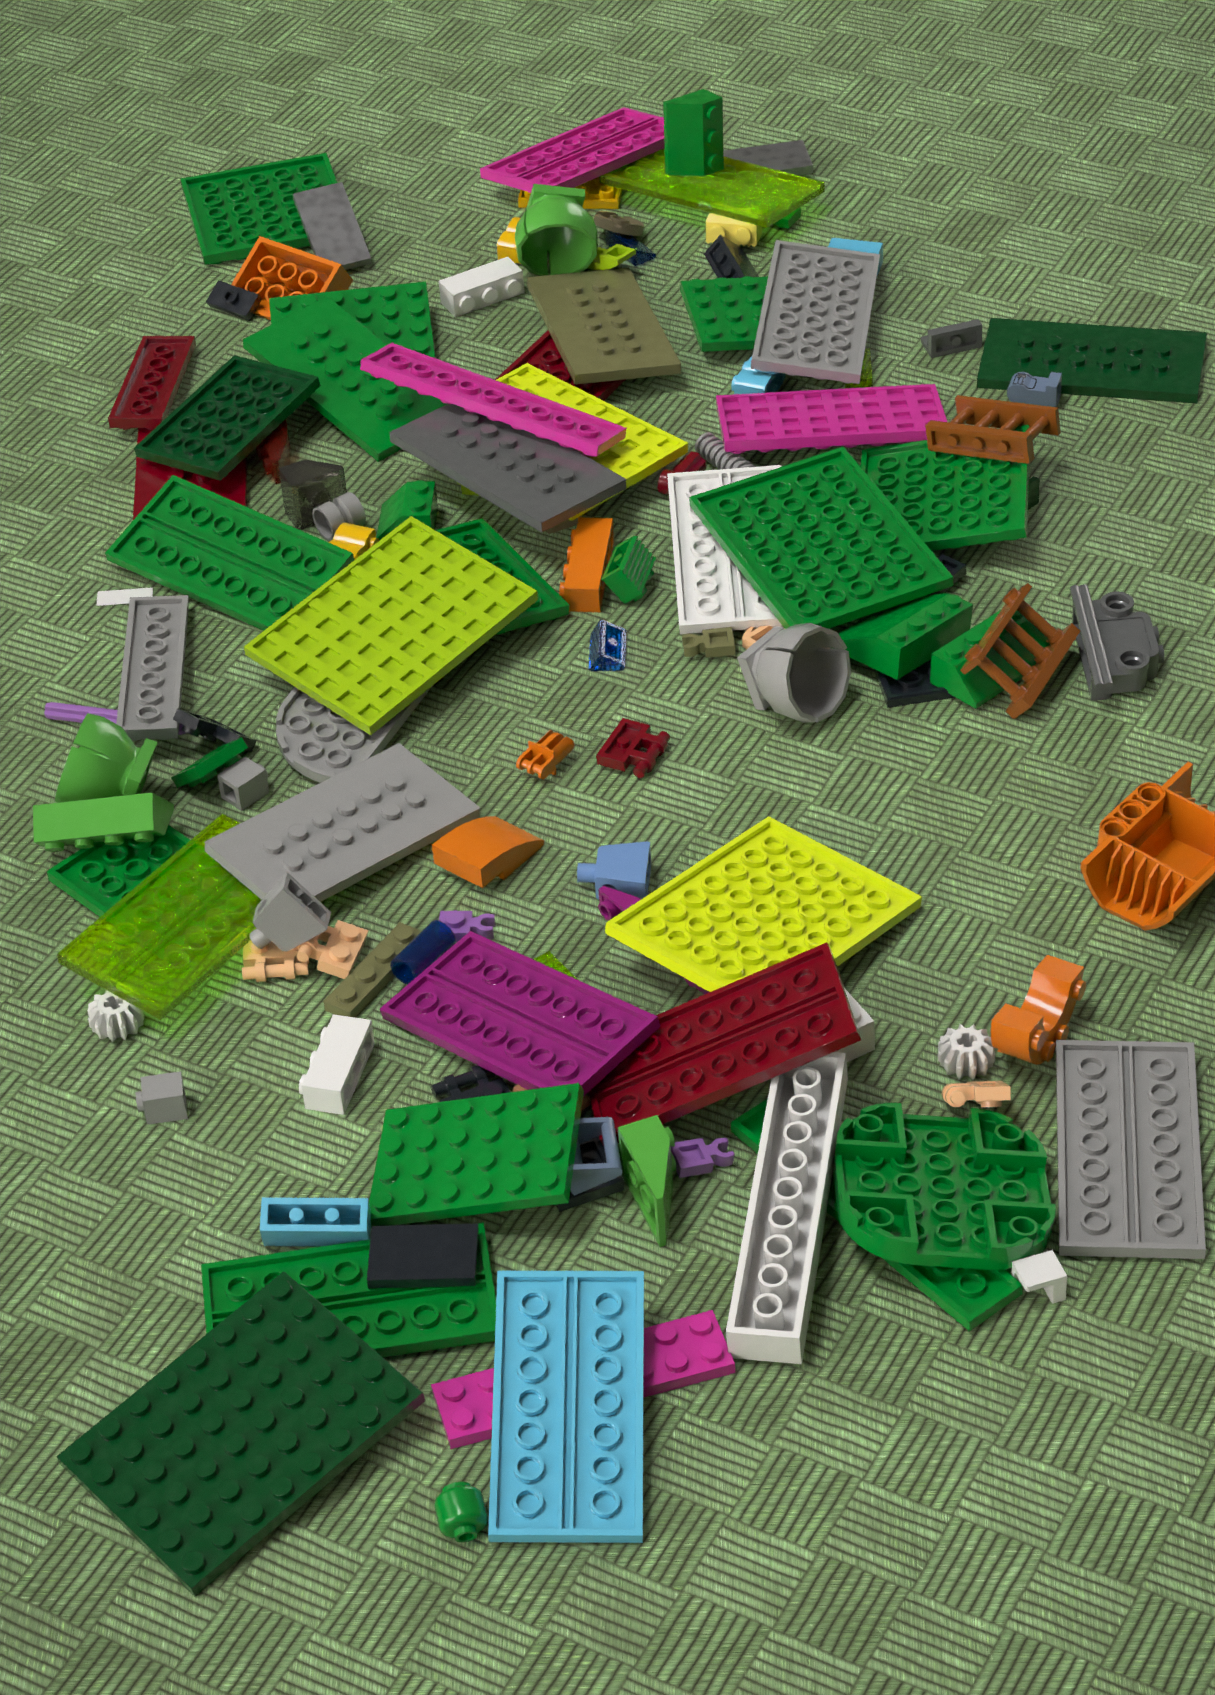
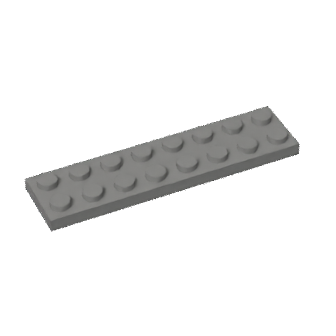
M188 595L130 597L116 724L123 727L132 741L146 738L159 740L178 738L179 722L173 720L177 708H181L189 612Z

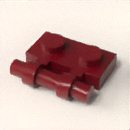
M622 718L596 754L597 764L624 772L630 764L635 765L633 774L638 778H643L646 773L651 772L655 767L656 758L663 755L668 748L667 743L670 740V735L665 731H661L657 736L651 734L650 725ZM641 748L648 749L646 753L640 751Z

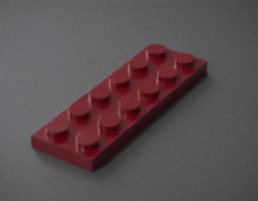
M195 336L142 337L108 417L109 428H120L123 430L146 428L154 430L167 418L196 347Z

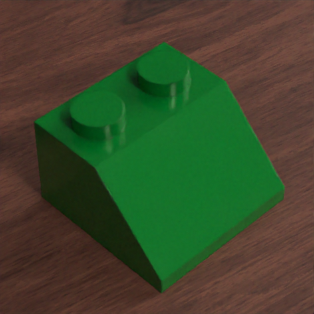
M417 480L406 482L382 504L376 538H379V541L410 516L435 530L438 513L435 481Z

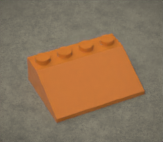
M259 236L231 285L259 294L262 300L254 314L271 320L269 298L348 290L353 279L344 267L337 262Z

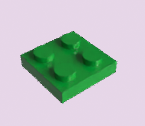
M242 737L217 747L172 776L171 779L177 788L186 784L192 788L200 782L204 783L217 775L218 770L224 767L227 768L241 759L239 753L248 747Z

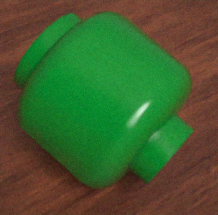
M451 1483L442 1489L435 1500L434 1507L438 1527L444 1536L455 1538V1541L461 1543L474 1540L477 1537V1533L486 1527L488 1517L484 1497L481 1491L471 1486L470 1483Z

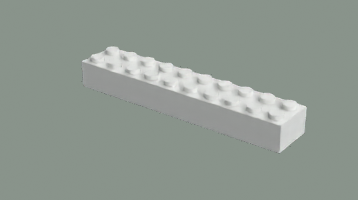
M833 1052L771 1078L726 1328L728 1353H731L734 1359L802 1364L833 1175L834 1150L837 1133L841 1125L848 1082L846 1053Z

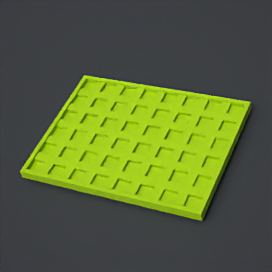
M410 516L246 644L244 651L246 656L369 735H372L538 600V592Z

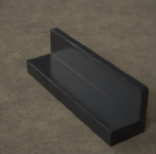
M719 235L704 253L717 278L759 277L744 250L722 235Z

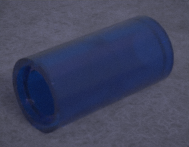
M439 920L431 921L390 962L393 974L401 982L408 985L455 944L456 938L453 931Z

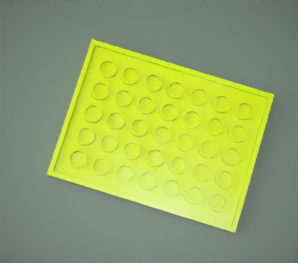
M768 816L606 922L605 934L695 983L699 987L712 992L828 942L832 950L836 965L839 966L919 909L922 896Z

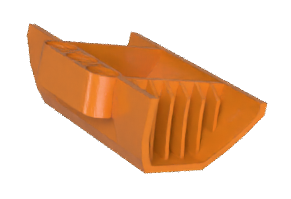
M1190 762L1183 765L1162 786L1152 782L1143 783L1128 795L1101 821L1097 848L1081 862L1080 869L1086 885L1099 906L1105 911L1145 931L1157 929L1174 919L1215 878V811L1207 810L1208 805L1195 804V799L1191 798L1193 764Z

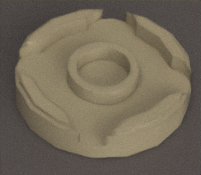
M598 211L594 217L595 225L603 229L625 235H643V222L630 216L621 217L614 212Z

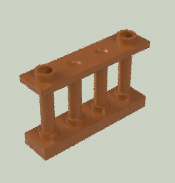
M960 395L955 397L957 411L955 418L950 422L930 420L925 425L928 451L1030 464L1035 459L1033 440L1040 433L1057 436L1061 433L1058 407ZM1029 425L1025 432L1014 431L1018 426Z
M1029 583L1019 590L1014 587L1006 594L1002 600L1005 605L979 644H975L964 657L967 661L960 670L963 674H966L978 665L1010 694L1009 698L1012 701L1005 712L1013 719L1032 707L1080 633V630L1072 623L1063 630L1060 628L1055 629L1024 601V598L1032 588ZM1016 610L1048 638L1046 640L1049 643L1048 647L1043 648L1011 619ZM1003 629L1009 632L1035 656L1034 660L1037 662L1035 666L1031 667L999 638ZM991 647L1023 676V685L1018 686L986 657Z

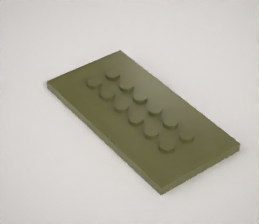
M629 267L527 277V287L574 384L681 374V362Z

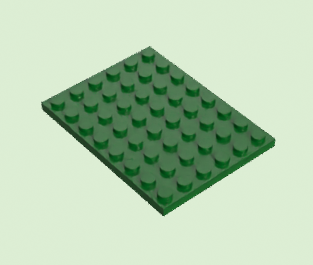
M844 447L689 497L692 510L784 628L796 624L812 623L829 629L953 586V576Z

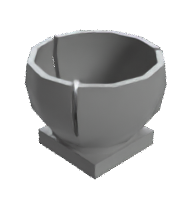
M812 623L796 624L785 629L784 627L774 626L737 657L753 704L757 710H766L771 706L774 712L800 722H819L833 715L846 697L851 675L849 651L845 650L847 646L837 632Z

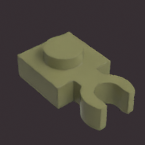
M732 627L702 630V635L700 636L692 633L682 635L685 657H693L705 652L706 658L735 655Z

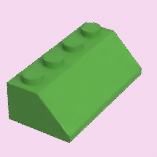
M143 793L33 805L34 843L45 847V851L58 852L63 851L64 846L75 845V848L86 849L94 847V843L105 842V845H122L125 839H135L136 842L154 841V836L165 835L174 811V804L154 793Z

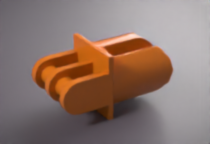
M549 730L537 743L528 741L529 748L517 759L516 768L519 770L527 769V773L531 775L537 773L540 779H545L550 774L556 775V766L574 749V741L567 736L564 737L560 733Z

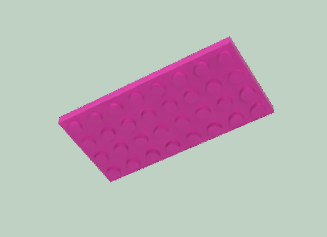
M935 384L716 395V408L724 450L734 454H741L749 450L771 452L774 449H787L797 451L805 447L827 449L830 446L853 448L861 444L883 446L886 443H910L927 440L925 425L930 420L947 422Z

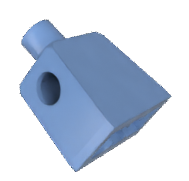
M650 842L599 847L596 863H578L577 881L595 883L596 898L598 900V889L602 886L643 899L648 895L651 875Z

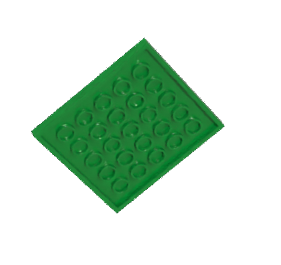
M327 153L180 178L204 265L220 264L223 261L246 259L259 236L296 249L311 246L294 203L293 194L337 183Z
M1029 425L1018 426L1014 431L1025 432ZM927 440L862 450L860 467L931 551L948 548L956 549L976 544L985 545L1005 540L1013 541L1027 537L1030 464L928 451Z

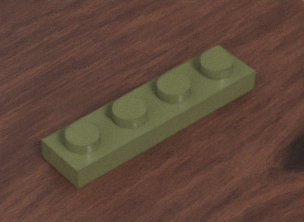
M399 922L323 1001L325 1011L334 1015L356 1018L427 943L426 933Z

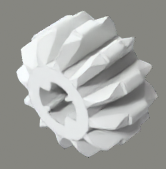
M120 986L111 992L106 989L104 995H94V1001L88 1004L89 1026L92 1028V1032H95L100 1039L109 1037L111 1042H113L116 1038L122 1037L126 1040L128 1034H137L138 1028L144 1025L143 1004L139 996L134 995L132 989L124 992Z
M959 1024L957 1030L948 1028L945 1036L940 1037L938 1061L940 1066L946 1070L947 1075L956 1073L959 1080L963 1076H969L974 1080L976 1074L986 1076L988 1068L993 1067L995 1062V1048L992 1045L987 1029L977 1030L974 1024L970 1028H964Z

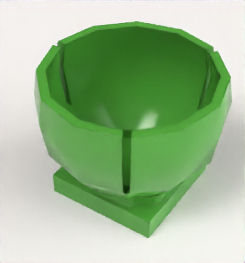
M533 184L526 211L518 221L515 232L518 261L530 273L539 276L548 275L547 252L549 254L550 275L581 272L587 269L597 256V228L593 217L582 207L585 200V189Z
M87 713L73 744L80 747H71L57 788L55 802L141 794L158 742L146 738L141 748L136 747L123 727L105 717Z

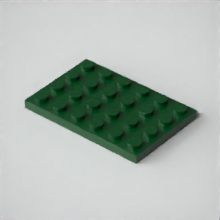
M234 355L134 447L136 457L221 481L321 386L319 378Z

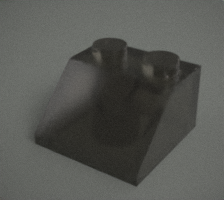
M301 460L279 468L285 514L296 529L303 530L315 526L312 514L313 509L328 501L333 502V499L347 493L345 473L342 465Z

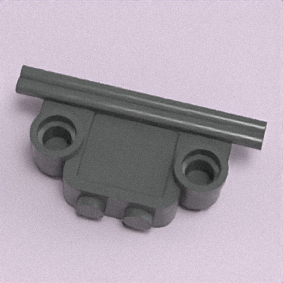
M1088 585L1071 586L1070 593L1073 601L1072 624L1080 630L1076 637V643L1091 701L1109 699L1113 693L1135 692L1143 689L1148 680L1157 677L1158 663H1164L1163 645H1158V627L1152 625L1148 614L1133 612L1134 600L1127 593L1114 591L1105 594L1100 600H1092Z

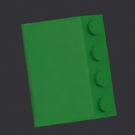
M950 593L925 595L870 614L840 632L839 636L847 646L845 650L849 651L850 658L898 680L929 661L933 652L970 630L973 604L963 600L958 595Z

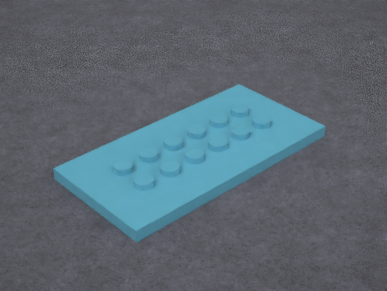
M497 1271L489 1542L643 1543L644 1271Z

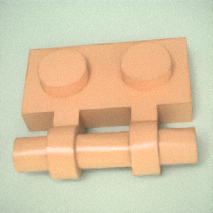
M338 920L334 928L328 926L325 932L297 946L298 953L296 957L301 962H307L309 958L318 960L316 970L345 979L351 973L366 941L368 930ZM318 940L327 942L326 946L319 944Z
M250 937L243 938V980L256 979V982H266L267 978L285 977L286 980L296 979V976L309 975V960L301 962L297 959V947L286 952L279 949L271 941L264 948L260 949L252 943Z
M1003 1081L950 1083L944 1086L941 1093L943 1100L952 1107H961L965 1104L966 1100H975L977 1104H981V1107L1002 1106V1100H1011L1010 1086Z

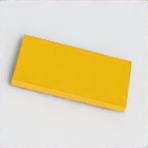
M608 172L574 187L585 189V200L582 207L584 209H619L624 186V175ZM520 190L518 208H527L531 195L530 192Z

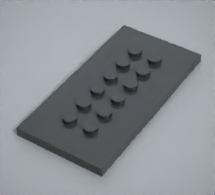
M455 404L442 406L390 432V442L541 533L626 489V479L573 448L562 447L558 442L538 438L535 434L525 430H516L511 425L501 421L489 420L487 416L467 412L463 407Z

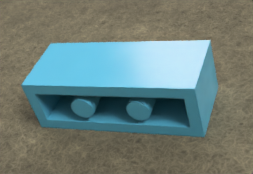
M262 1197L260 1234L264 1246H327L368 1240L371 1234L368 1198Z

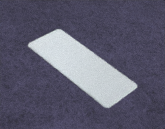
M153 588L99 591L97 594V606L129 604L130 597H152Z

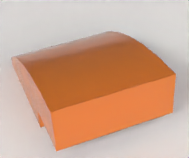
M486 816L471 820L454 828L433 843L434 864L484 888L496 876L505 880L544 845V840L496 816Z

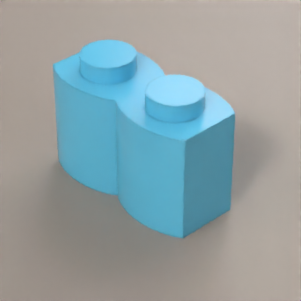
M751 356L748 361L744 362L742 370L733 377L731 383V390L734 391V394L770 393L780 388L785 379V373L762 372L757 369H751Z

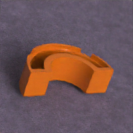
M1046 955L1033 970L1031 984L1022 1007L1018 1008L1005 1003L991 1020V1042L993 1047L997 1048L998 1052L1038 1065L1044 1061L1049 1062L1055 1051L1056 1040L1067 1039L1069 1033L1068 1022L1076 1001H1080L1086 989V982L1082 980L1084 967Z

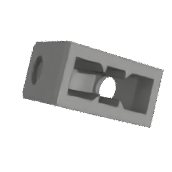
M286 872L257 905L253 918V924L256 929L250 933V939L260 949L272 941L279 949L287 952L325 932L328 928L331 911Z

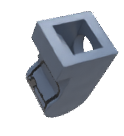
M1018 372L1012 376L1007 389V397L1011 402L1057 407L1061 397L1062 373L1051 372L1049 378L1033 377L1028 373Z

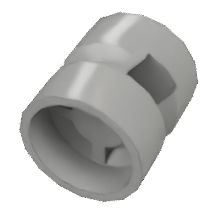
M351 492L333 499V502L328 501L314 508L312 512L318 532L327 541L333 540L337 528L342 523L362 526L366 522L364 508L359 499Z

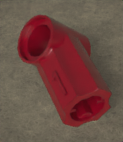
M691 451L672 470H663L658 480V492L669 496L667 473L705 471L706 461L700 456V453Z

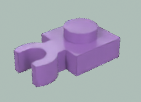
M440 911L437 931L438 942H458L470 931L489 940L494 939L495 915L482 914L478 917H473V911Z
M703 1138L675 1142L671 1152L676 1162V1172L679 1178L711 1173L714 1164L721 1167L732 1165L734 1152H725L728 1147V1139L718 1138L709 1145H705Z

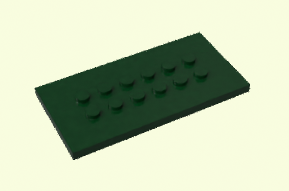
M990 318L977 375V388L1007 390L1012 376L1018 372H1025L1033 377L1049 378L1050 373L1055 372L1062 373L1061 394L1197 404L1207 332Z

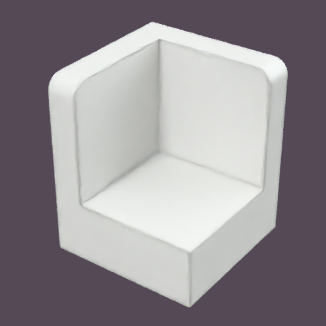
M1053 1250L1012 1262L1011 1275L1022 1284L1025 1291L1030 1292L1044 1288L1052 1304L1066 1300L1067 1274Z

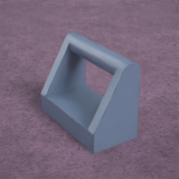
M611 1117L580 1118L571 1183V1192L574 1196L622 1175L623 1171L615 1124ZM602 1135L607 1163L583 1164L580 1144Z

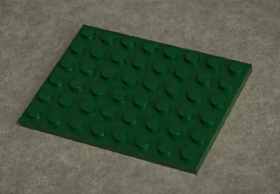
M283 1271L56 1457L60 1465L195 1597L426 1400L421 1390Z

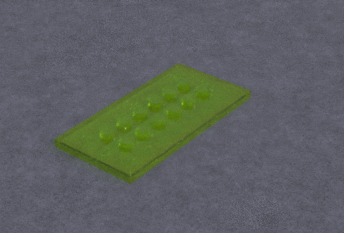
M665 148L599 176L601 184L768 228L825 192V182L725 156L724 169L706 176L666 175Z
M224 814L217 817L58 952V963L155 1018L162 1020L251 940L250 933L256 929L253 924L256 907L261 899L205 852V841L240 823Z

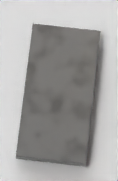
M803 140L724 150V169L712 173L710 176L714 187H728L733 184H751L756 181L778 180L791 176L801 177L813 173V164Z
M342 182L293 194L294 203L314 255L337 262L345 270L372 264L370 253Z

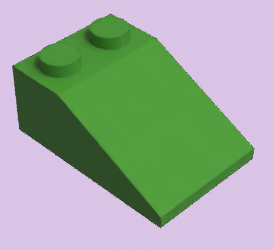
M658 1115L618 1127L623 1171L622 1177L659 1247L667 1245L673 1194L672 1172L676 1171L677 1168L671 1152V1148L675 1146L672 1131L669 1127L664 1128Z

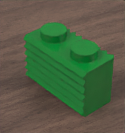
M632 536L614 548L615 550L601 578L623 604L631 600L637 601L646 594L647 588L645 586L647 581L654 575L652 569L656 561V557L652 556V553L649 552L648 548H645L644 544H641L638 536Z

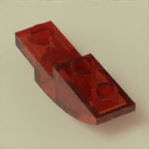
M286 419L256 447L259 460H263L266 474L272 475L275 484L282 483L287 474L291 459Z

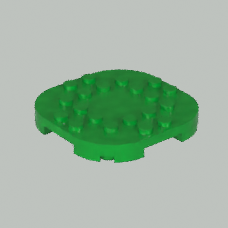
M901 1103L871 1105L862 1108L860 1116L853 1120L847 1117L837 1133L833 1157V1172L838 1218L845 1232L855 1243L868 1252L886 1260L929 1267L985 1270L1012 1268L1013 1261L1042 1253L1046 1249L1051 1237L1056 1205L1051 1204L1045 1171L1046 1151L1033 1132L1028 1129L1023 1133L1018 1126L1012 1124V1118L994 1111L970 1107L969 1117L959 1118L903 1114Z

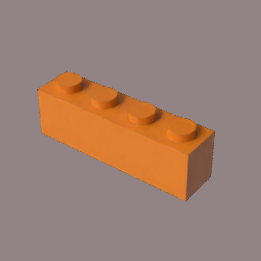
M579 517L577 528L571 530V546H568L567 549L568 564H564L563 580L565 582H560L559 595L570 605L569 612L600 613L606 586L601 578L612 556L614 546L613 518Z

